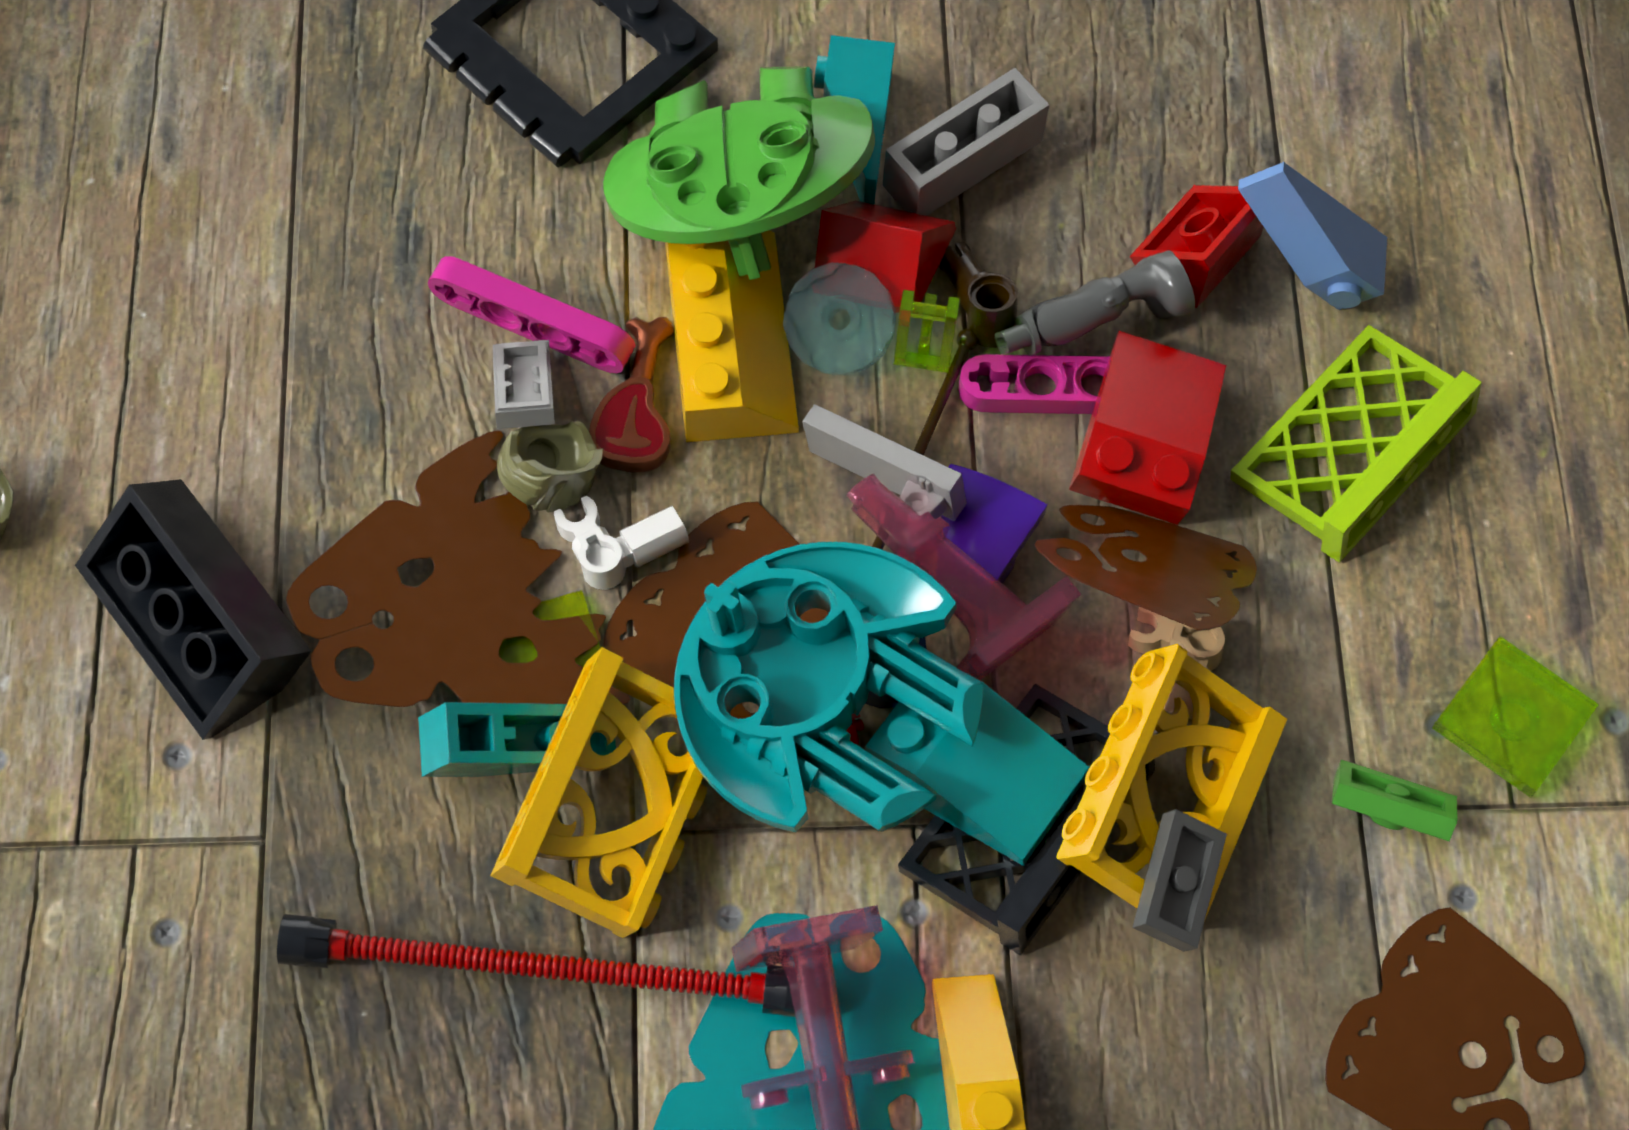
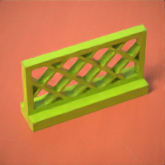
M1368 325L1231 469L1230 480L1321 539V551L1340 563L1476 414L1482 382L1465 371H1462L1454 378ZM1371 347L1389 358L1391 369L1360 372L1358 359ZM1351 368V373H1346ZM1424 380L1438 389L1431 399L1406 401L1403 382ZM1394 383L1397 402L1366 404L1363 386ZM1354 387L1357 405L1326 408L1324 395L1330 389ZM1414 414H1416V415L1410 420L1409 415H1414ZM1400 416L1402 430L1396 436L1372 438L1370 418ZM1360 419L1363 439L1331 440L1329 422ZM1320 423L1323 442L1291 445L1289 432L1296 425ZM1282 441L1283 446H1277ZM1382 451L1377 457L1375 456V452ZM1366 453L1368 467L1362 473L1337 475L1334 455ZM1326 457L1329 476L1297 479L1294 459ZM1285 460L1288 480L1266 482L1252 471L1261 462ZM1340 489H1347V490L1341 495ZM1331 490L1333 505L1322 517L1301 505L1299 493Z

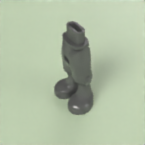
M1170 250L1143 258L1134 267L1115 277H1102L1091 280L1071 294L1052 298L1030 307L1016 317L1015 326L995 333L996 344L1001 354H1007L1024 348L1027 354L1035 355L1041 351V346L1050 347L1066 344L1102 324L1114 321L1129 306V302L1134 300H1144L1149 310L1159 319H1168L1173 316L1181 317L1195 310L1193 289L1183 265L1175 254Z

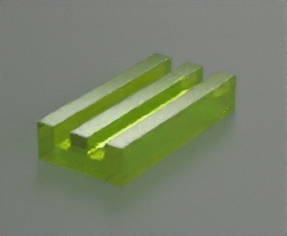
M903 290L893 365L947 373L950 366L960 298L949 297L948 305L941 306L936 305L937 295L926 293L925 302L921 303L913 301L915 291ZM911 317L922 319L918 353L907 351ZM934 321L945 322L940 356L929 355Z

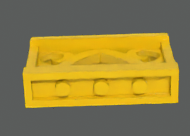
M1174 644L1148 651L1135 663L1130 676L1132 684L1124 703L1114 712L1109 721L1108 732L1110 735L1103 751L1087 771L1085 777L1087 787L1078 808L1068 817L1063 826L1062 838L1064 840L1056 858L1066 865L1074 866L1135 908H1138L1145 880L1135 873L1140 871L1147 863H1150L1160 822L1157 824L1148 794L1145 765L1166 752L1187 747V777L1194 793L1199 799L1193 812L1183 813L1227 834L1206 913L1207 917L1287 718L1271 707L1262 708L1188 656V651L1182 646ZM1175 683L1190 694L1193 703L1192 725L1187 726L1188 709L1181 697L1173 698L1174 711L1172 714L1167 713L1164 709ZM1210 707L1231 721L1229 728L1208 725ZM1212 760L1214 764L1207 778L1204 775L1202 764L1209 763ZM1115 821L1119 824L1121 832L1118 840L1111 844L1121 846L1136 841L1139 847L1137 852L1128 861L1119 863L1108 856L1104 848Z
M602 647L586 661L490 876L510 886L517 885L611 930L613 934L621 938H625L638 931L640 927L646 929L653 921L662 899L660 894L655 893L663 872L669 874L677 864L685 841L678 838L686 817L693 819L705 799L707 787L701 784L703 775L696 767L688 750L681 757L670 753L667 747L668 740L677 733L665 732L651 741L645 732L655 720L664 717H674L677 719L674 688L622 662L623 657ZM612 686L652 706V708L637 720L609 690ZM598 732L606 737L607 745L614 740L616 735L622 742L613 752L602 756L592 750L590 738L593 733ZM629 753L643 784L648 814L620 829L595 835L596 815L593 804L585 790L570 778L574 769L583 771L608 769L624 759ZM666 774H679L670 793ZM570 804L578 809L581 817L580 836H572L575 832L576 821L571 825H565L559 821L557 813L562 805ZM652 836L642 859L636 850L631 847ZM536 856L556 860H576L574 867L575 885L532 865ZM601 857L599 861L600 874L609 885L613 884L612 870L615 867H623L629 872L631 878L628 893L622 899L609 901L603 899L595 892L589 878L590 859Z

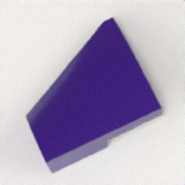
M950 464L948 468L962 474L967 504L955 521L941 515L935 580L947 591L984 612L1014 568L1016 557L1044 517L1048 504L996 478L962 466Z

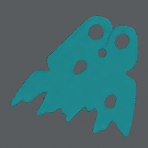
M767 914L759 918L751 926L726 970L727 976L729 973H734L735 977L738 973L742 974V977L746 974L751 975V972L766 973L767 965H769L764 953L767 943L776 935L789 934L796 937L803 945L804 956L798 967L817 969L815 989L822 987V930L809 916L804 914ZM871 914L839 915L823 930V987L829 988L834 998L833 1002L825 1008L817 1007L813 1004L812 1019L762 1013L763 1004L748 1003V999H743L742 996L739 999H736L734 995L728 998L726 994L723 997H719L718 993L716 996H713L688 1046L692 1063L704 1074L705 1080L701 1082H684L673 1088L664 1100L653 1130H895L891 1127L887 1107L894 1099L903 1094L915 1099L922 1116L921 1130H950L939 1039L928 1037L911 1029V1024L923 1013L925 1008V984L896 930L887 920ZM852 936H869L879 945L881 952L880 961L869 972L859 973L852 971L842 960V947ZM790 1030L798 1041V1046L791 1060L780 1069H770L765 1052L769 1032Z

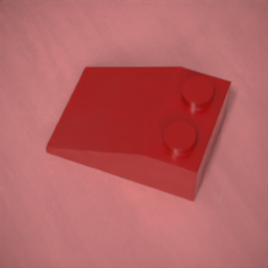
M1118 331L1069 490L1178 525L1191 508L1206 458L1227 365Z

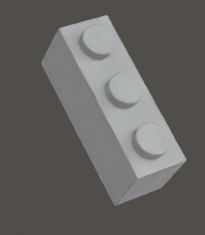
M1013 68L887 148L882 186L904 211L927 216L1042 142L1049 104L1016 68Z

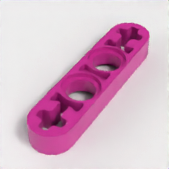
M452 256L441 258L428 280V287L432 293L450 306L532 341L549 340V347L609 373L622 372L636 347L634 339L626 331L613 323Z
M993 354L974 356L967 360L962 367L958 386L959 396L967 407L979 412L1092 414L1097 396L1087 393L1083 389L1081 381L1086 376L1093 374L1104 377L1110 356ZM1032 374H1045L1054 381L1056 388L1050 394L1037 395L1029 391L1025 380ZM1009 375H1017L1014 393H1008ZM978 376H988V381L992 384L991 391H980V385L977 383Z

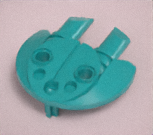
M815 542L796 545L765 555L744 566L719 587L712 583L706 587L704 591L706 601L692 620L678 654L674 676V700L680 732L692 760L707 782L726 801L760 822L796 833L809 819L804 790L810 794L818 791L881 832L913 817L936 799L937 795L851 742V734L846 730L852 724L851 715L853 713L857 716L859 715L868 699L870 690L880 697L888 694L973 747L981 720L983 684L919 645L920 638L945 629L957 609L956 601L943 586L915 564L885 550L857 543ZM812 608H820L829 613L822 621L816 623H808L800 619L805 611ZM742 702H752L759 706L758 711L746 719H738L730 715L731 710Z

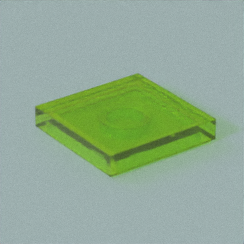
M1499 636L1437 719L1432 729L1532 798L1599 704Z

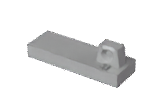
M814 404L803 419L802 423L809 451L899 494L900 497L895 505L899 519L927 531L941 515L955 521L967 504L961 473Z

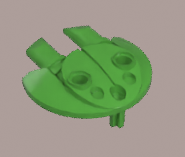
M809 66L760 67V100L731 103L730 110L724 111L723 106L708 109V84L703 80L656 101L655 126L652 128L649 136L630 142L613 156L604 176V194L615 220L630 232L644 238L668 243L701 244L729 241L739 276L748 275L749 280L760 278V272L771 269L762 232L795 221L825 205L844 191L861 174L873 153L875 146L873 123L867 107L860 99L840 95L815 98L813 93V74Z

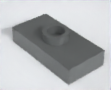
M1177 809L1163 813L1132 928L1183 952L1197 949L1227 834Z

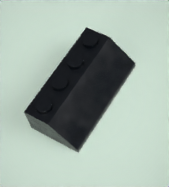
M182 479L130 484L75 564V567L202 740L214 737L281 692L312 652Z

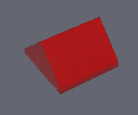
M1193 185L1129 257L1134 265H1136L1143 258L1168 250L1172 251L1180 260L1188 275L1194 293L1195 308H1198L1260 238L1264 226L1238 190V186Z
M856 200L823 209L821 211L812 284L814 293L915 316L957 229L955 222Z

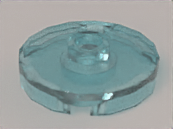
M832 262L811 269L795 283L788 296L790 299L786 305V312L784 311L783 327L789 346L803 363L825 374L848 376L870 368L886 353L895 335L896 310L890 292L873 273L856 265ZM839 311H848L850 315L849 325L843 330H836L832 324L834 315Z

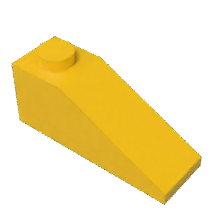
M994 974L933 979L932 990L950 1130H1026L1018 1072Z

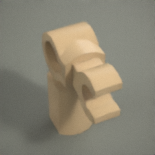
M1139 607L1137 620L1152 625L1155 631L1145 634L1131 630L1128 646L1134 651L1146 653L1151 650L1179 644L1188 651V656L1208 670L1212 671L1219 665L1222 660L1225 644V634L1221 627L1210 630H1196ZM1175 683L1164 709L1167 713L1172 714L1174 711L1173 698L1181 697L1188 709L1187 726L1192 725L1193 703L1190 694Z

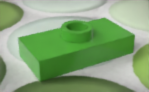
M1341 760L1333 780L1332 804L1368 815L1375 823L1388 829L1402 830L1406 827L1450 842L1458 821L1457 796L1345 760Z

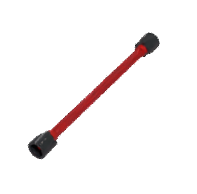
M284 914L277 939L278 964L328 968L331 960L346 961L347 958L350 959L352 956L354 959L361 957L363 960H367L369 957L371 961H375L377 958L379 962L385 959L388 963L392 960L394 963H399L401 960L402 964H407L409 961L410 965H414L417 962L418 966H422L425 963L427 967L433 964V967L436 968L441 965L442 968L449 966L450 969H454L456 966L458 970H462L464 967L466 971L472 968L475 972L479 969L481 972H486L488 969L489 973H494L496 970L497 974H501L504 971L505 975H509L512 972L514 976L520 973L523 977L526 974L529 977H533L536 974L537 978H541L544 975L545 979H549L552 976L553 980H557L560 977L562 981L568 978V981H573L575 978L576 982H581L583 979L584 983H589L591 980L593 984L599 981L601 985L607 982L610 986L613 983L616 986H621L623 983L624 987H628L631 984L632 988H636L639 985L640 989H644L647 986L649 990H652L653 987H655V990H660L663 987L664 991H668L671 988L672 992H676L679 989L680 993H684L687 990L688 994L695 991L697 995L701 992L703 995H708L710 992L711 996H716L717 993L719 997H723L726 994L728 998L734 995L736 999H739L742 996L743 999H748V1003L763 1004L762 1013L812 1019L817 974V969L767 965L766 973L751 972V975L746 974L744 977L738 973L735 977L734 973H729L727 976L726 972H721L719 975L718 971H714L711 974L709 970L703 973L701 969H698L697 972L694 969H689L688 972L686 968H682L679 971L678 967H674L671 970L670 966H666L663 969L662 965H658L655 968V965L651 964L648 968L647 964H642L640 967L639 963H634L632 966L631 962H626L624 965L622 961L616 964L614 960L608 963L607 960L600 962L599 959H594L592 962L591 958H587L584 961L583 957H579L576 960L574 956L568 959V956L565 955L561 959L560 955H555L553 958L552 954H547L545 957L543 953H539L537 956L535 952L529 955L526 951L522 954L520 951H515L513 954L512 950H507L505 953L504 949H500L497 952L496 948H492L489 951L487 947L481 950V947L478 946L473 949V946H468L466 949L464 945H460L458 948L456 944H452L450 947L448 943L442 946L439 942L435 945L433 942H428L426 945L425 941H420L418 944L417 940H413L410 943L409 939H405L402 942L400 938L394 941V938L391 937L388 940L386 937L379 939L378 936H373L371 939L369 935H365L363 938L361 934L355 937L349 930L336 929V920Z

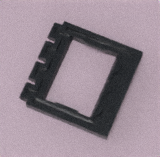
M460 0L431 22L432 35L426 39L423 45V49L448 72L454 73L457 71L456 78L486 105L494 103L493 111L522 137L526 138L532 134L530 144L556 167H561L571 158L579 165L716 53L718 51V38L673 0H592L599 7L606 6L620 18V25L636 38L642 37L657 50V57L584 117L481 28L492 18L497 20L521 0Z

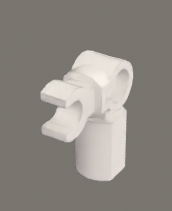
M588 496L581 498L586 516L579 522L567 520L561 509L554 511L558 532L565 540L573 542L572 550L581 564L584 579L590 586L596 589L607 590L614 588L623 580L627 567L634 564L638 568L689 543L686 528L673 506L620 530V536L617 538L611 537L605 527L600 526L598 508L594 500Z

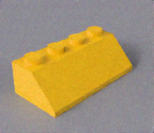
M770 230L762 232V237L771 269L760 272V278L749 280L748 275L739 276L729 241L701 244L665 242L686 442L799 433L775 233Z

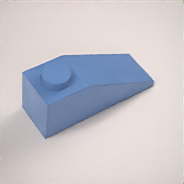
M1285 162L1239 180L1238 190L1306 288L1338 310L1356 307L1361 302L1384 294L1387 237Z

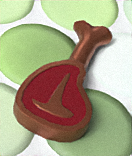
M634 317L626 322V329L634 336L637 344L630 378L606 394L594 412L589 428V433L596 445V449L603 448L600 464L610 469L626 472H647L661 466L669 455L671 435L667 423L658 413L653 403L655 395L653 376L660 345L674 333V327L667 317H658L651 322Z

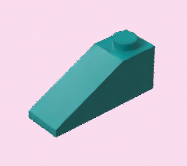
M831 35L828 57L819 55L817 57L814 88L824 89L823 97L840 95L860 99L867 107L875 132V146L866 167L853 181V185L861 202L875 204L895 43Z
M445 702L418 717L422 777H482L537 772L567 704ZM596 732L591 735V748L598 755H607L616 749L615 738L607 745L606 737L603 734Z

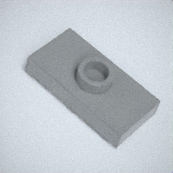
M549 340L493 345L497 429L555 424Z

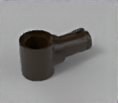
M965 242L955 243V250L959 257L952 247L948 246L939 264V268L945 272L957 289L958 302L967 313V328H970L977 336L978 345L996 348L998 346L995 340V333L1015 326L1018 289L1009 277L986 272L971 253L969 246Z

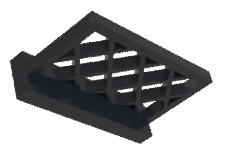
M1037 684L1033 685L1016 708L1027 718L1032 716L1038 706L1060 718L1063 733L1050 736L1061 745L1066 746V749L1074 755V744L1097 740L1105 745L1110 735L1107 725ZM1069 724L1079 730L1070 731ZM1155 759L1145 765L1146 782L1155 771ZM1083 786L1079 788L1076 792L1078 799L1070 810L1061 813L1052 826H1058L1051 837H1049V832L1043 838L1044 846L1037 856L1030 857L1024 866L1014 860L1010 861L1009 857L1002 854V863L968 869L963 843L978 841V839L953 826L952 832L943 833L950 823L935 815L899 862V872L999 934L1000 943L1021 956L1081 873L1074 866L1066 865L1058 860L1056 856L1064 840L1062 838L1063 826L1068 817L1078 808L1085 790L1083 791ZM951 845L957 846L961 870L936 875L920 865L931 849ZM1024 872L1015 884L1013 874ZM1006 876L1009 894L996 911L991 910L973 898L970 882ZM964 883L965 893L953 885Z

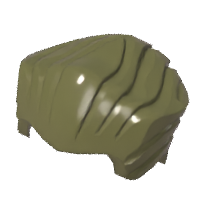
M573 421L566 425L553 424L521 427L518 430L511 431L506 437L498 456L497 471L505 488L517 499L528 506H532L534 510H546L547 513L558 509L566 510L568 506L579 503L581 497L586 496L591 490L597 467L602 459L603 448L596 449L588 429L580 421Z

